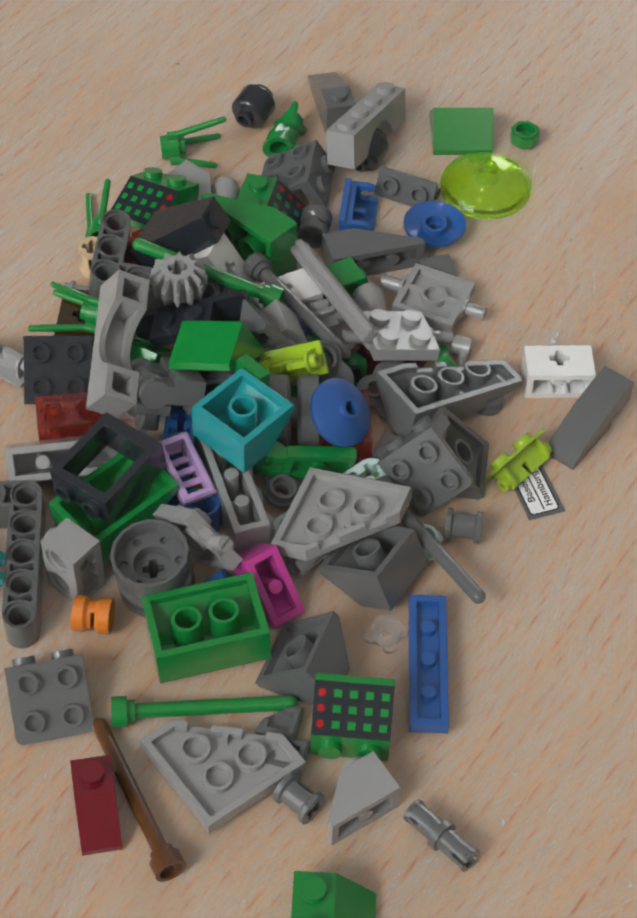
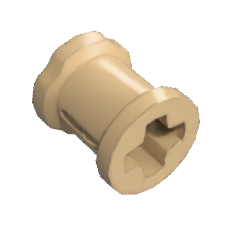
M95 236L86 237L80 240L77 245L78 254L82 258L80 273L90 279V266L94 255L93 246H96L97 237Z

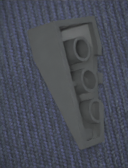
M505 360L467 361L465 366L447 367L446 362H435L434 367L418 368L416 363H404L377 371L376 374L388 424L397 434L402 433L404 437L413 432L411 427L427 415L432 419L442 407H446L462 421L483 409L485 405L521 387L524 383V379Z

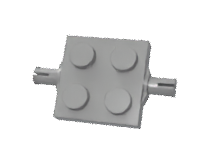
M416 263L410 274L402 280L384 274L381 279L380 287L398 292L391 311H422L429 327L440 331L452 330L453 332L458 321L465 314L483 321L487 313V307L470 302L475 291L476 282Z
M376 309L373 311H363L378 330V336L370 344L360 341L352 330L342 331V342L344 344L361 343L370 351L374 361H438L440 353L438 344H452L454 338L452 330L434 331L431 329L422 311L415 310L384 311Z
M161 504L152 514L157 520H164L175 525L185 535L189 552L199 563L234 570L243 560L233 550L235 544L232 539L223 533H217L210 526L212 522L210 517L199 508L189 509L181 505Z

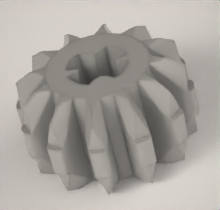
M180 250L177 255L172 256L166 253L164 259L155 260L154 268L151 269L150 284H152V292L155 298L161 299L164 305L173 302L177 308L181 303L185 302L192 306L194 299H202L208 284L202 260H196L193 253L183 256Z

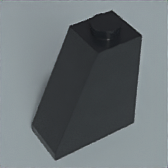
M212 196L155 210L138 238L177 253L180 250L181 254L185 256L191 253L194 255L218 243L231 220L216 198ZM133 246L128 253L137 265L154 268L156 258L138 252Z

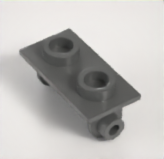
M381 165L374 195L413 207L422 202L437 200L440 196L441 188L437 187L438 183Z

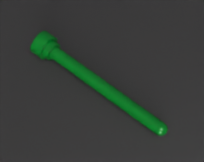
M136 238L132 243L136 251L156 259H164L166 253L172 256L178 254L175 251L142 238ZM203 263L207 279L237 291L245 290L248 295L259 299L258 303L263 304V308L276 299L282 302L285 288L272 283L271 286L265 284L263 287Z
M292 695L135 703V699L127 700V696H111L112 728L128 727V723H136V719L283 711L285 707L297 706L298 701Z

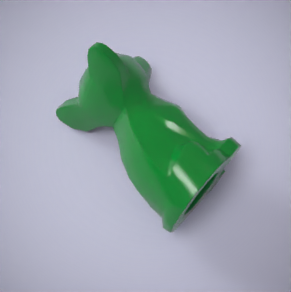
M293 101L289 109L279 119L275 120L273 128L268 133L262 146L263 153L269 157L274 153H282L293 149L299 145L296 143L298 136H303L307 132V128L303 125L302 117L297 113L298 102Z

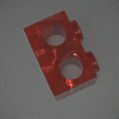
M88 392L35 397L39 441L83 436L104 414L86 409Z

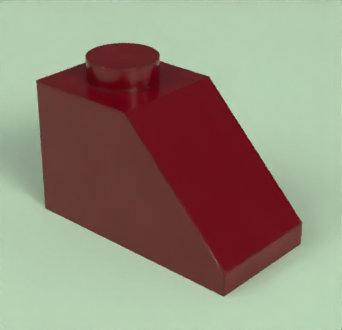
M111 754L70 760L82 856L123 850Z

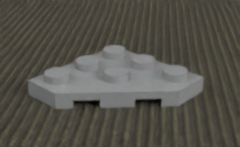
M309 468L271 544L277 546L281 556L303 561L311 560L401 523L412 499L411 487Z
M173 719L140 740L141 749L208 834L273 792L280 781L290 772L301 770L302 773L306 770V761L286 737L280 733L266 732L265 736L243 733L242 728L219 725H212L211 728L189 726L188 721ZM275 750V760L290 764L282 768L265 762L270 752Z

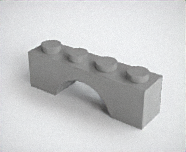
M389 82L378 83L326 130L327 164L355 170L368 157L371 139L376 128L386 132H395L405 122V88L396 87L393 83Z
M118 270L100 286L86 409L101 414L107 412L118 418L137 403L140 373L133 371L131 367L130 351L136 328L147 310L150 282L148 279Z

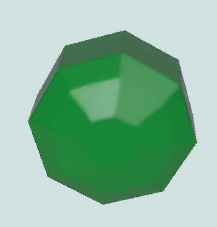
M518 121L511 127V144L520 149H532L538 144L540 132L537 125L530 121Z

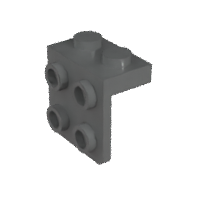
M315 140L269 156L265 161L262 176L277 178L291 192L301 189L312 205L317 204L326 207L335 166L327 164V153L319 142Z
M442 412L432 419L428 415L420 419L411 427L413 432L404 437L400 433L385 444L387 451L377 463L395 484L411 487L412 499L409 505L419 516L427 515L468 489L473 483L472 475L442 437L450 425V422Z
M73 649L51 652V660L36 663L34 655L12 659L13 667L4 668L15 738L19 744H32L92 731L93 717L82 654L74 656Z

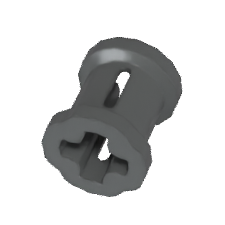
M448 507L444 539L449 540L451 537L473 539L474 543L479 544L484 512L478 511L476 515L454 512L453 508Z
M292 771L277 785L272 799L278 804L284 803L298 815V820L305 825L312 821L320 812L326 798L321 792H313L300 781L301 776L297 772Z

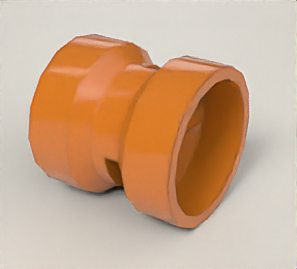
M76 594L71 611V630L85 632L87 629H93L98 634L110 635L114 624L115 599L101 597L99 600H93L88 595Z

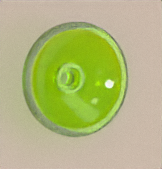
M474 152L456 158L445 167L441 175L440 188L445 201L456 207L462 214L479 219H499L515 214L526 205L530 198L531 180L524 168L509 157L492 152Z

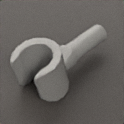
M461 335L455 336L451 346V353L459 355L458 366H465L467 358L471 355L472 340Z

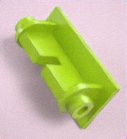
M321 340L265 351L260 356L262 360L260 364L270 374H287L290 381L297 380L300 374L323 375L329 373Z
M542 428L533 437L528 432L512 445L516 451L511 456L505 451L490 464L493 471L486 477L485 481L494 475L498 480L497 486L503 492L516 489L530 475L522 464L533 473L539 466L550 459L551 446L547 442H541L538 438L545 430Z

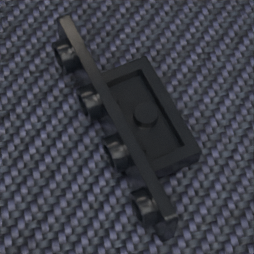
M245 290L234 291L194 300L192 306L187 303H181L178 308L176 305L146 311L135 333L140 338L150 340L155 348L172 345L176 342L182 321L240 320L244 299L255 307L257 306Z

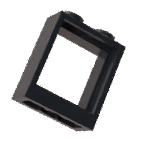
M106 412L49 471L54 484L53 490L60 499L65 502L72 501L79 505L91 518H100L112 525L163 471L167 463L162 443ZM108 446L134 461V463L103 493L77 476Z

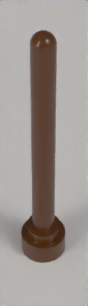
M103 718L95 719L92 724L94 733L105 755L111 754L113 772L152 850L149 865L157 881H169L179 876L185 870L186 863L178 848H173L172 844L166 843L107 721Z

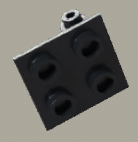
M23 336L24 404H86L92 361V336Z

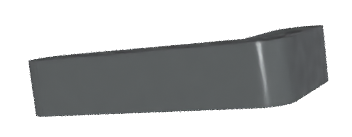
M109 210L104 213L101 219L90 269L89 295L99 298L100 286L118 270L150 280L152 267L125 263L131 218L122 210ZM207 279L208 284L202 299L237 290ZM149 282L146 311L176 305L173 302L164 305L161 299L155 298L152 292V284Z
M28 480L0 481V529L7 528L2 618L7 641L15 648L21 649L34 645L40 636L44 564L41 540L45 535L46 523L42 488L38 483Z

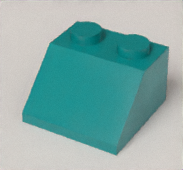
M241 368L191 407L193 435L245 473L270 452L294 411V404Z

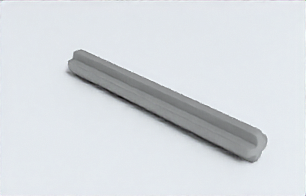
M302 239L296 240L295 245L290 249L292 255L360 341H364L366 344L372 343L373 339L378 336L376 327L307 242H303Z

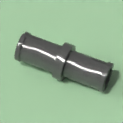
M420 799L408 807L406 810L407 814L404 815L403 819L428 839V845L433 850H441L463 872L469 870L476 863L477 857L481 854L480 850L474 848L455 831L456 826L451 821H443Z

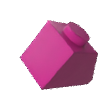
M258 542L238 554L243 560L233 571L235 575L253 573L266 621L272 628H277L306 611L276 545Z

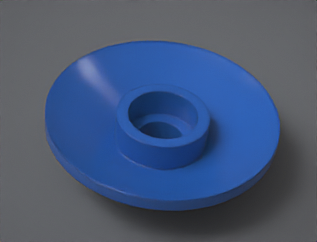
M426 201L414 205L406 212L403 226L409 237L423 238L425 246L445 247L454 244L462 238L466 229V220L456 207L448 203Z
M340 378L328 379L316 387L311 397L310 412L314 426L319 434L326 441L338 447H350L359 443L367 434L370 423L369 408L359 389L349 381Z

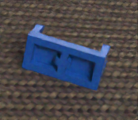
M345 178L338 231L351 228L374 231L378 197L364 196L361 192H375L376 186L369 182L351 181L352 178Z

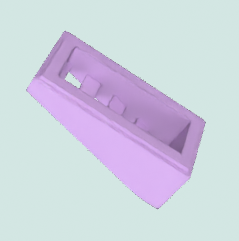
M187 431L158 441L163 445L167 463L164 470L179 483L180 489L176 492V495L183 507L216 495L217 490ZM176 454H183V457L177 458L172 461L170 459L171 456H174ZM186 463L190 466L179 471L175 469V467ZM193 473L196 475L195 478L184 482L180 479ZM200 483L203 486V489L190 494L186 491V488Z

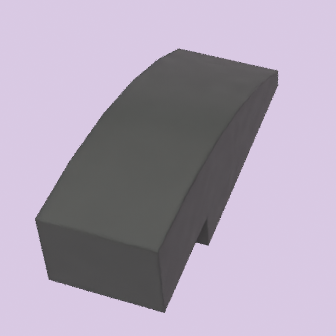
M605 366L578 398L548 444L552 448L550 457L573 470L610 429L612 419L630 400L634 382Z

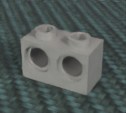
M68 518L57 527H52L47 531L41 540L48 584L72 602L76 594L88 595L91 598L105 585L100 541Z

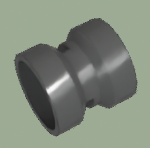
M317 204L305 207L301 214V224L298 229L297 238L307 242L313 249L322 248V234L329 233L332 223L330 210Z

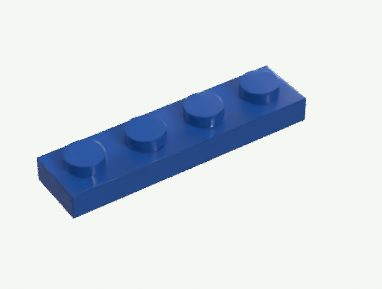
M409 594V732L448 733L446 596Z

